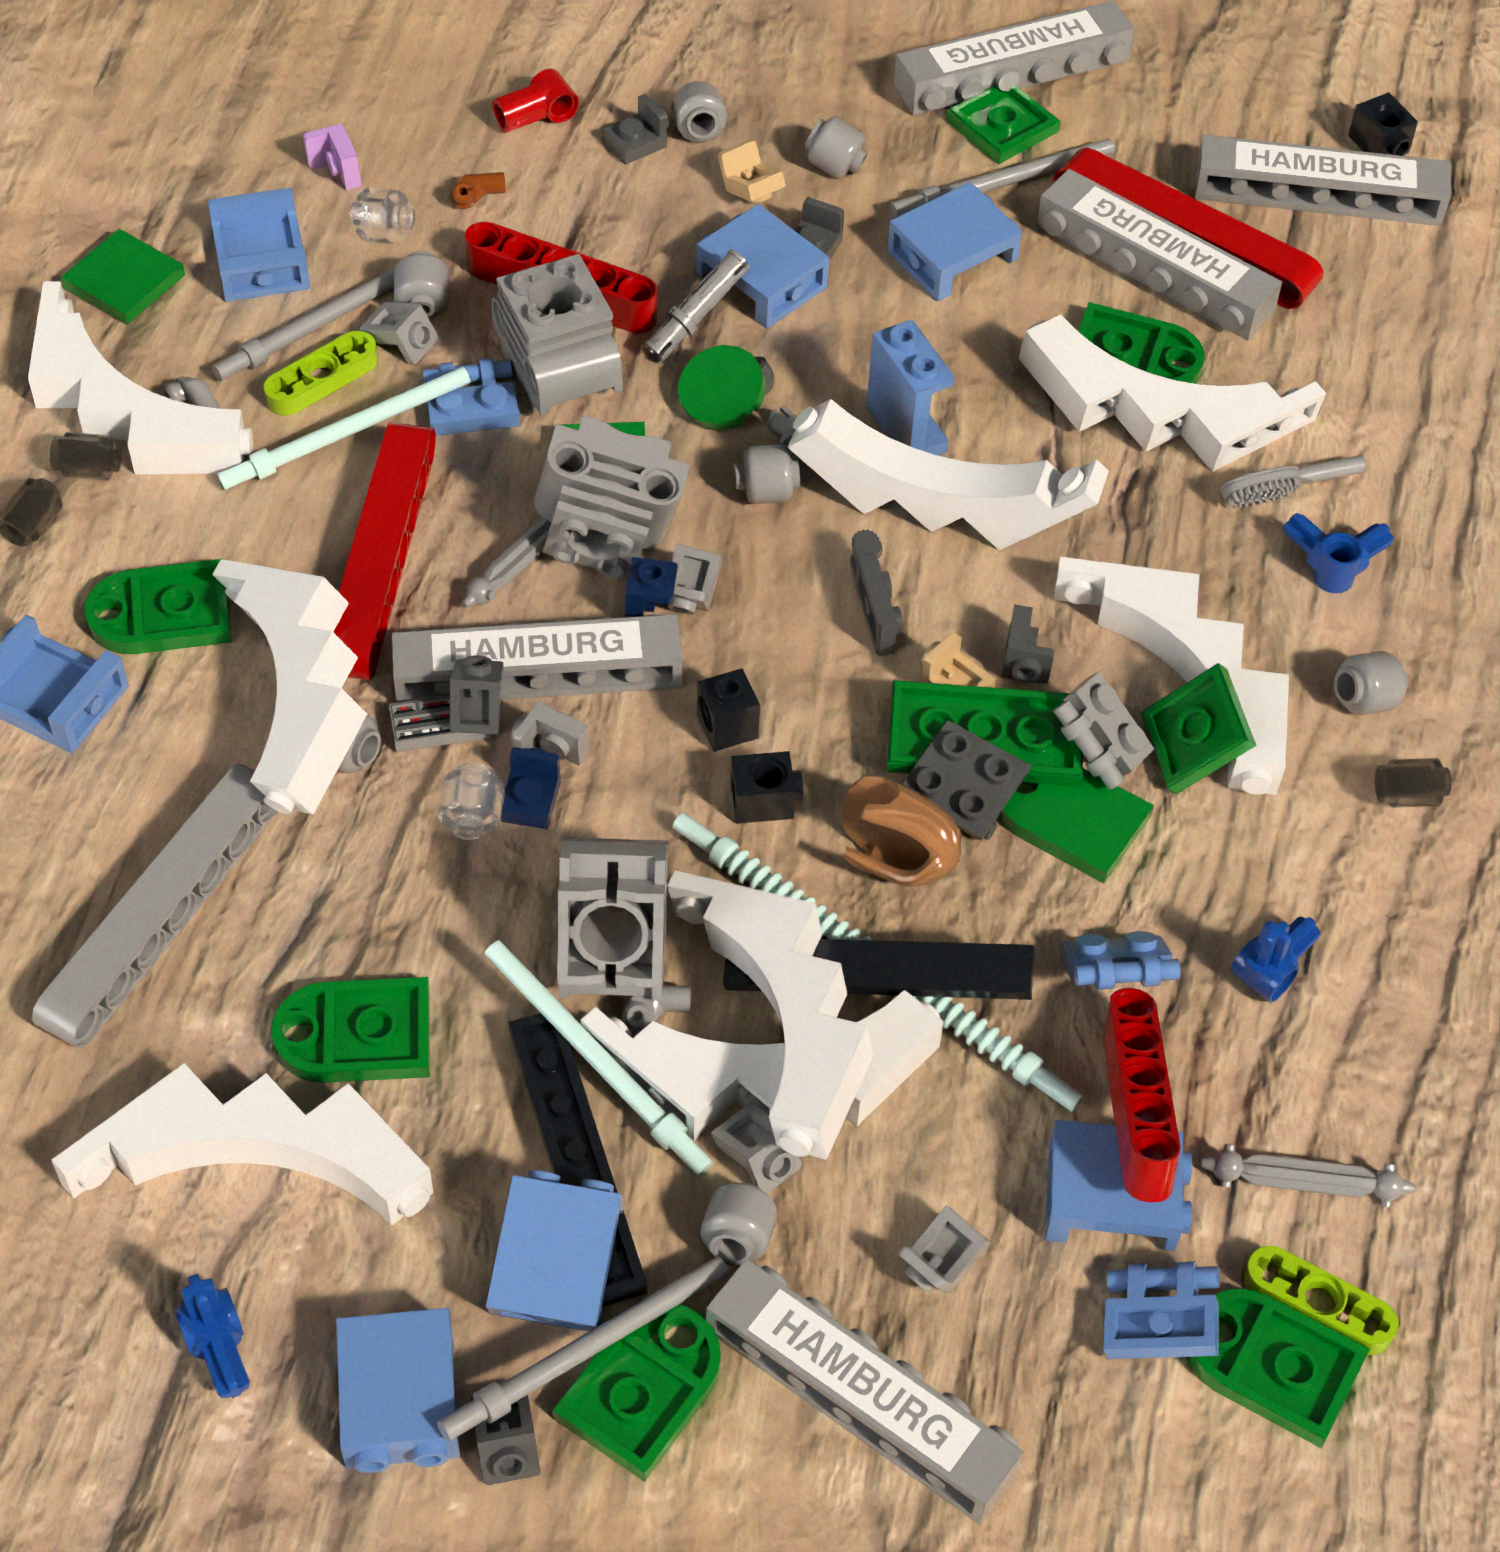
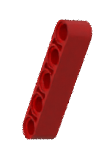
M477 222L468 227L465 232L468 271L478 279L497 285L496 278L580 254L613 312V319L610 321L614 327L631 333H645L655 327L657 323V287L652 279L644 275L491 222Z
M1122 988L1110 996L1103 1045L1123 1184L1126 1191L1133 1198L1143 1202L1156 1203L1168 1199L1172 1194L1181 1146L1156 1002L1151 995L1140 989Z

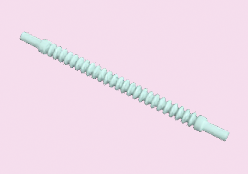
M681 813L673 823L674 830L709 854V861L720 869L728 867L727 873L730 876L739 874L738 881L741 884L750 882L749 888L815 903V898L812 896L804 898V891L802 889L794 891L791 881L782 883V875L780 873L771 875L769 865L760 867V860L757 857L749 859V852L747 850L739 851V845L728 836L718 837L686 813ZM824 904L816 907L822 931L821 939L827 937L828 939L872 940L869 936L861 939L858 928L850 931L848 921L837 922L838 915L835 912L826 914L827 908ZM913 996L918 1001L924 1000L936 1009L940 1018L944 1021V1029L955 1028V1037L959 1038L964 1035L967 1037L966 1044L968 1046L978 1045L977 1051L979 1054L990 1053L989 1060L992 1063L998 1060L1001 1061L1003 1071L1013 1070V1078L1022 1085H1034L1072 1113L1083 1102L1085 1096L1044 1068L1042 1058L1031 1051L1026 1054L1023 1053L1022 1044L1012 1046L1009 1035L1001 1038L998 1027L988 1029V1021L985 1018L977 1021L974 1010H970L967 1013L964 1012V1004L962 1002L953 1004V997Z

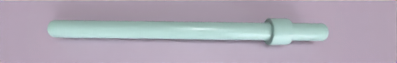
M464 366L273 450L267 451L266 448L250 454V460L218 473L219 480L224 490H227L256 476L260 480L277 473L276 468L471 383L469 375Z
M500 940L495 941L485 951V956L653 1129L650 1135L664 1150L671 1148L698 1177L703 1175L712 1166L713 1161L686 1134L688 1127L674 1113L668 1115Z

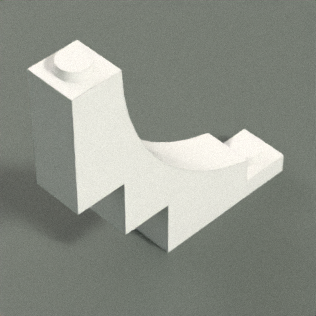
M43 281L28 374L36 408H78L77 412L85 441H128L129 453L135 474H218L243 463L245 455L253 453L252 429L244 428L241 409H217L191 405L153 393L132 382L108 363L93 345L84 328L80 313H74L72 300L65 299L61 281Z
M1058 315L1046 322L1038 321L1025 331L1018 358L1079 432L1115 415L1145 452L1181 435L1211 472L1315 421L1326 395V392L1316 381L1301 389L1292 388L1280 397L1267 382L1248 385L1216 386L1187 383L1157 376L1135 368L1106 353L1080 334L1062 315Z
M832 399L815 408L807 407L797 416L793 423L795 431L788 445V448L863 514L895 500L930 532H934L963 517L998 550L1009 547L1098 505L1109 470L1097 459L1080 468H1071L1062 475L1047 460L1025 464L1002 465L960 461L934 455L905 445L874 430L849 414Z
M1060 557L1053 600L1099 606L1097 625L1119 633L1142 645L1166 662L1186 682H1189L1217 663L1227 668L1257 745L1227 763L1228 789L1242 790L1257 795L1264 793L1277 795L1286 766L1289 675L1241 668L1244 624L1197 618L1199 574Z
M221 559L212 575L227 588L225 594L262 629L273 653L276 669L277 696L274 718L264 752L250 782L265 795L263 801L270 808L286 815H290L292 810L313 815L367 716V713L342 689L358 657L333 631L349 603L323 576Z
M675 870L667 885L675 916L692 924L704 923L711 949L730 960L754 981L776 1011L783 1027L785 1042L783 1072L779 1090L769 1114L776 1146L781 1147L794 1156L805 1157L810 1155L827 1160L871 1063L873 1052L867 1025L837 1018L847 996L841 963L812 956L822 937L816 903Z
M906 990L881 1009L856 1022L867 1025L873 1052L871 1063L846 1116L856 1126L940 1047L944 1021L931 1004L924 1000L918 1001ZM597 1007L581 1019V1025L668 1115L674 1113L688 1127L686 1134L693 1141H696L736 1102L743 1107L752 1102L768 1114L771 1112L783 1072L785 1043L755 1045L708 1040L678 1032L654 1021L633 1038L628 1027L616 1017L609 1019Z
M185 1063L52 1159L61 1185L73 1199L86 1189H94L101 1185L117 1166L134 1185H137L155 1177L187 1168L228 1163L272 1165L301 1171L321 1178L359 1198L373 1208L391 1226L404 1216L411 1217L418 1213L427 1204L430 1195L433 1194L430 1168L349 1083L305 1115L267 1073L223 1105Z

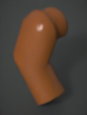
M504 172L465 174L453 186L450 192L451 201L455 206L467 209L475 205L485 194L506 193Z

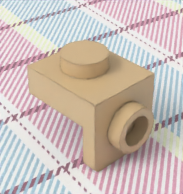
M748 139L718 153L726 192L746 199L750 203H758L771 198L772 192L786 187L782 170L761 163L755 141Z
M952 632L942 642L935 641L922 656L921 682L995 688L996 679L960 653L962 637L955 632Z

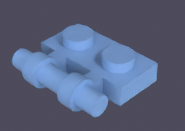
M492 358L479 359V364L453 366V362L440 363V368L423 370L424 383L464 366L471 382L481 381L482 383L480 386L457 388L427 402L430 427L435 428L436 436L520 426L514 382L496 384L495 380L512 378L510 360L493 362Z
M1135 931L1127 934L1125 938L1106 939L1100 935L1086 934L1077 937L1076 941H1061V961L1070 979L1075 980L1076 986L1095 985L1097 990L1113 989L1115 983L1140 982L1143 987L1159 986L1162 980L1180 979L1179 960L1172 959V953L1161 935H1155L1146 931Z
M1195 1261L1178 1262L1177 1268L1148 1269L1146 1263L1129 1264L1128 1270H1108L1107 1286L1109 1292H1127V1298L1105 1299L1104 1352L1107 1359L1219 1356V1303L1216 1295H1197L1199 1289L1220 1288L1218 1266L1197 1267ZM1177 1290V1296L1148 1297L1150 1291Z

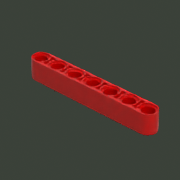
M1085 147L1077 150L1055 173L1053 178L1054 182H1056L1068 169H1071L1282 281L1277 305L1287 309L1300 307L1323 279V269L1320 263L1312 256L1094 149Z
M394 422L387 424L339 589V593L349 604L333 632L358 657L348 678L372 680L374 678L435 455L436 431L434 427Z

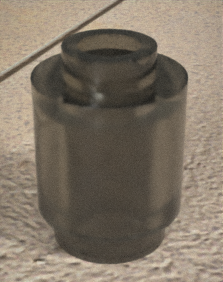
M67 431L64 435H55L50 448L51 468L54 471H61L63 476L108 481L112 477L113 472L117 473L120 470L122 462L121 447L115 445L114 438L111 435Z
M25 479L0 511V533L8 541L22 547L28 546L30 542L37 541L63 508V502L57 487L46 479Z
M1438 758L1391 759L1387 764L1378 765L1375 771L1374 783L1377 800L1379 803H1389L1392 808L1440 806L1444 796H1449L1451 792L1450 771L1448 767L1442 766Z

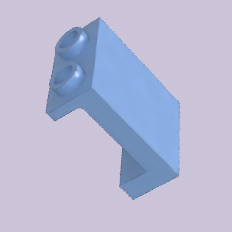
M969 182L890 220L887 252L938 302L951 295L954 276L998 254L1008 263L1018 260L1022 230L1014 220L1009 219L994 205L989 196L983 194L976 186Z
M291 188L208 200L226 302L311 289L304 246L302 245Z
M760 204L755 205L743 214H738L731 222L716 232L706 235L697 243L696 272L703 278L717 266L730 249L738 252L746 260L745 263L750 265V270L734 285L755 301V320L766 329L828 287L829 256Z
M908 320L874 332L872 334L867 409L887 437L934 455L946 453L948 439L931 417L929 411L932 394L953 386L954 375L914 321Z
M25 615L15 627L10 628L1 640L0 719L71 754L74 753L129 687L120 656L107 650L97 660L85 656L43 636L39 632L36 619L29 615Z
M1054 1120L1048 1147L1045 1240L1067 1242L1070 1229L1072 1228L1164 1237V1250L1175 1251L1181 1233L1189 1234L1192 1221L1191 1201H1183V1185L1190 1184L1192 1173V1154L1183 1152V1132L1178 1131L1181 1147L1172 1194L1164 1201L1148 1203L1133 1198L1124 1187L1115 1125Z
M529 1170L527 1177L513 1175L486 1308L492 1315L589 1332L600 1326L603 1320L602 1302L619 1214L623 1213L624 1207L622 1195L613 1192L614 1185L598 1180L583 1179L581 1187L561 1184V1177L559 1175L545 1171Z
M439 1308L336 1318L340 1448L345 1467L355 1468L363 1473H376L388 1469L390 1464L413 1462L420 1467H434L444 1464L448 1458L459 1457L458 1437L447 1442L437 1426V1421L456 1411L453 1364L454 1341L450 1309Z

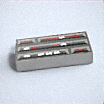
M450 695L389 704L396 752L492 738V734L450 732Z

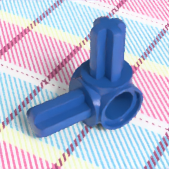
M1296 513L1290 517L1283 527L1284 533L1308 554L1307 563L1314 569V582L1319 588L1330 593L1348 591L1353 585L1355 576L1368 568L1369 559L1389 547L1394 541V537L1390 533V527L1385 523H1375L1356 536L1346 533H1330L1326 535L1306 516Z
M1297 917L1290 925L1284 921L1279 924L1268 921L1262 927L1260 936L1250 940L1238 953L1231 964L1230 972L1269 1003H1273L1292 984L1299 972L1297 959L1320 938L1321 931L1316 926V922L1310 917Z
M199 1274L192 1275L188 1278L190 1285L181 1290L183 1299L181 1306L173 1308L190 1355L205 1360L217 1394L222 1399L236 1398L248 1389L250 1384L237 1348L242 1335H244L239 1317L227 1287L219 1290L212 1279L200 1280Z

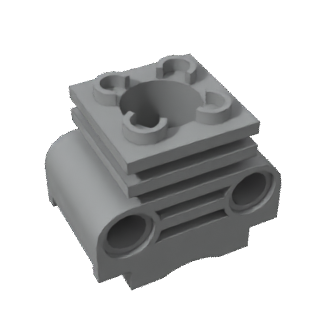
M580 254L496 278L497 286L500 290L497 291L498 296L492 298L493 327L501 340L502 354L505 360H510L511 369L517 377L533 412L538 411L540 415L549 413L548 407L610 388L613 389L614 393L623 390L622 362L618 347L611 335L613 324L610 320L613 319V312Z
M583 415L578 430L556 424L534 498L537 512L544 519L551 522L542 553L551 555L562 563H578L598 569L599 572L609 577L621 576L628 578L632 557L639 558L642 549L656 548L664 541L683 494L690 464L668 458L672 442L650 435L636 436L626 434L611 427L604 421Z
M567 837L566 840H562L559 857L557 985H559V998L569 999L570 994L652 996V1001L662 1002L667 929L669 841ZM605 906H616L627 911H608Z

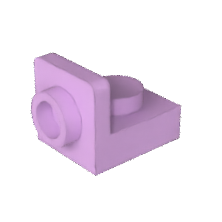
M342 123L307 132L303 135L307 162L311 169L328 165L332 176H340L346 191L362 186L357 154Z

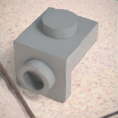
M677 544L672 562L678 564L673 602L668 604V607L685 614H695L696 609L709 612L723 557L720 554Z
M945 1206L912 1248L904 1245L898 1254L909 1263L908 1267L904 1270L905 1274L925 1291L930 1292L935 1286L939 1290L951 1293L991 1242L951 1207Z

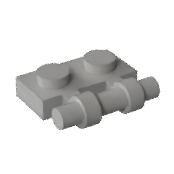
M1100 671L1086 678L1063 699V703L1053 709V712L1063 725L1060 730L1068 742L1074 740L1088 760L1085 764L1093 777L1099 776L1108 790L1121 784L1125 780L1123 776L1132 772L1154 750L1142 728L1137 725L1118 698L1116 691L1108 684Z

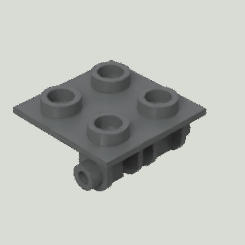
M947 720L902 785L932 799L952 816L959 829L970 834L972 838L979 839L980 841L983 838L989 840L997 828L995 820L1032 766Z

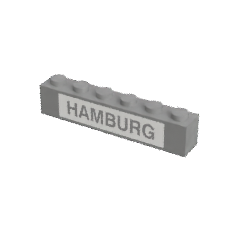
M1114 0L898 53L896 54L894 87L912 115H917L960 104L974 96L981 95L983 91L995 85L1002 91H1010L1011 87L1018 86L1019 88H1024L1130 61L1135 28Z
M1203 134L1196 164L1194 199L1442 226L1451 198V161Z
M1068 169L1041 195L1036 225L1038 228L1248 341L1275 312L1282 281L1079 173Z
M650 614L641 617L625 618L603 617L579 621L556 620L548 623L532 624L509 623L501 626L486 627L462 626L455 629L439 630L415 629L408 632L392 633L393 680L397 703L450 695V677L455 661L473 655L486 656L492 661L504 663V673L501 680V700L682 688V652L677 614Z
M746 1258L707 1306L706 1322L713 1327L720 1341L979 1525L982 1524L1017 1475L1024 1451L1018 1448V1444L1011 1434L996 1425L988 1427L972 1416L968 1406L957 1396L948 1392L941 1394L926 1384L921 1373L911 1364L902 1360L893 1361L878 1350L877 1344L869 1335L856 1328L849 1330L834 1320L830 1310L823 1303L812 1297H806V1299L801 1297L788 1287L786 1280L774 1269L768 1266L760 1268Z

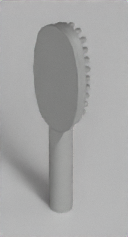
M1362 455L1309 465L1301 469L1297 466L1266 469L1234 478L1220 487L1219 492L1230 507L1236 508L1235 502H1237L1240 508L1242 504L1247 507L1248 503L1254 506L1255 502L1261 504V500L1268 503V498L1275 501V497L1282 499L1285 494L1289 497V489L1295 494L1297 492L1296 488L1300 490L1302 484H1311L1363 473L1366 470V461Z

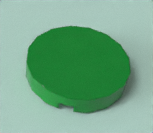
M730 345L707 348L694 356L682 370L678 383L679 401L688 416L705 429L720 431L738 427L747 421L746 417L753 410L756 412L762 405L766 392L764 372L754 356L739 346Z

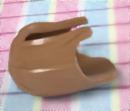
M865 775L848 790L842 808L843 828L846 834L855 841L863 852L861 853L846 847L844 858L853 867L907 887L930 885L944 878L946 874L956 868L958 862H960L962 833L952 816L932 799L890 779Z

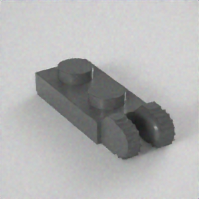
M862 529V531L854 533V537H852L851 571L876 655L895 654L897 634L903 633L902 613L899 606L892 607L891 604L892 583L889 572L881 571L878 560L882 555L883 547L881 541H879L877 533L875 534L873 531H869V529Z

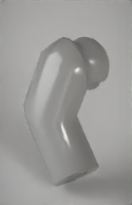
M182 376L176 378L175 383H169L165 386L164 393L169 399L196 406L221 409L208 385L200 379Z
M663 986L662 1002L652 1001V996H633L622 1009V1022L630 1031L641 1032L652 1021L655 1022L664 1012H689L690 986Z

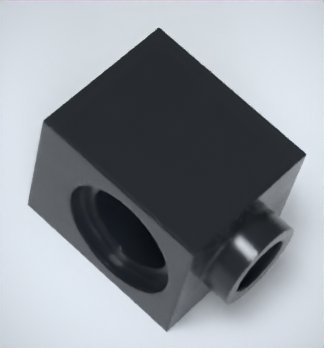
M1388 92L1356 105L1348 136L1363 152L1404 156L1410 151L1418 121Z
M743 668L697 681V717L714 752L759 738L760 703Z
M790 751L731 756L730 786L736 824L794 819L795 799H803V779L801 770H792Z

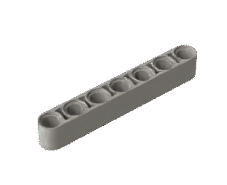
M238 763L218 782L41 994L32 1014V1021L36 1026L76 1048H83L93 1040L278 812L264 803L265 795L250 782L255 770Z

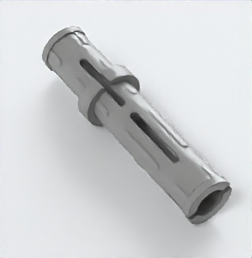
M730 249L717 266L706 275L683 302L677 307L672 306L667 311L668 317L642 343L648 349L647 351L658 361L663 362L687 335L691 337L698 330L696 325L750 270V265L745 263L746 260L738 252Z

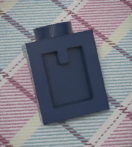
M632 557L625 593V617L645 616L646 612L654 613L656 603L671 604L673 602L678 571L677 563Z
M513 747L509 756L510 774L499 809L500 822L548 830L561 784L559 755L548 753L540 748L524 749Z

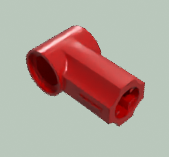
M550 68L537 73L528 87L492 100V109L498 126L504 133L547 117L555 123L565 122L576 114L580 101L557 70Z

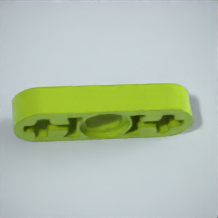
M364 331L345 333L269 376L264 383L266 403L269 410L278 415H293L370 372L378 362L374 337ZM318 368H328L333 371L324 378H316L310 375L312 371Z
M1277 1246L1260 1247L1249 1258L1243 1276L1247 1289L1266 1294L1368 1347L1370 1350L1367 1355L1380 1354L1386 1351L1398 1331L1399 1321L1394 1309L1381 1299ZM1269 1265L1279 1270L1277 1277L1273 1279L1272 1283L1262 1278L1263 1272ZM1295 1277L1302 1281L1293 1297L1288 1292ZM1314 1288L1323 1289L1333 1297L1335 1308L1328 1312L1317 1311L1308 1304L1305 1293ZM1346 1304H1349L1353 1308L1346 1322L1343 1323L1339 1319ZM1369 1317L1379 1322L1377 1331L1374 1332L1373 1336L1363 1331L1365 1322Z

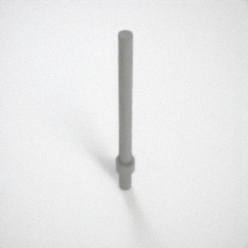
M1108 138L939 188L933 185L919 189L917 195L891 202L890 212L893 218L899 217L969 182L984 193L1058 171L1080 148L1088 147L1109 156L1114 154L1115 146L1113 141Z
M395 268L261 340L254 338L242 344L238 348L239 352L212 366L213 374L221 382L247 367L253 370L266 363L269 355L393 289Z
M716 1256L500 1385L497 1382H492L473 1393V1401L437 1421L441 1435L449 1442L483 1421L491 1424L511 1412V1404L728 1276L729 1270L726 1263L721 1257Z

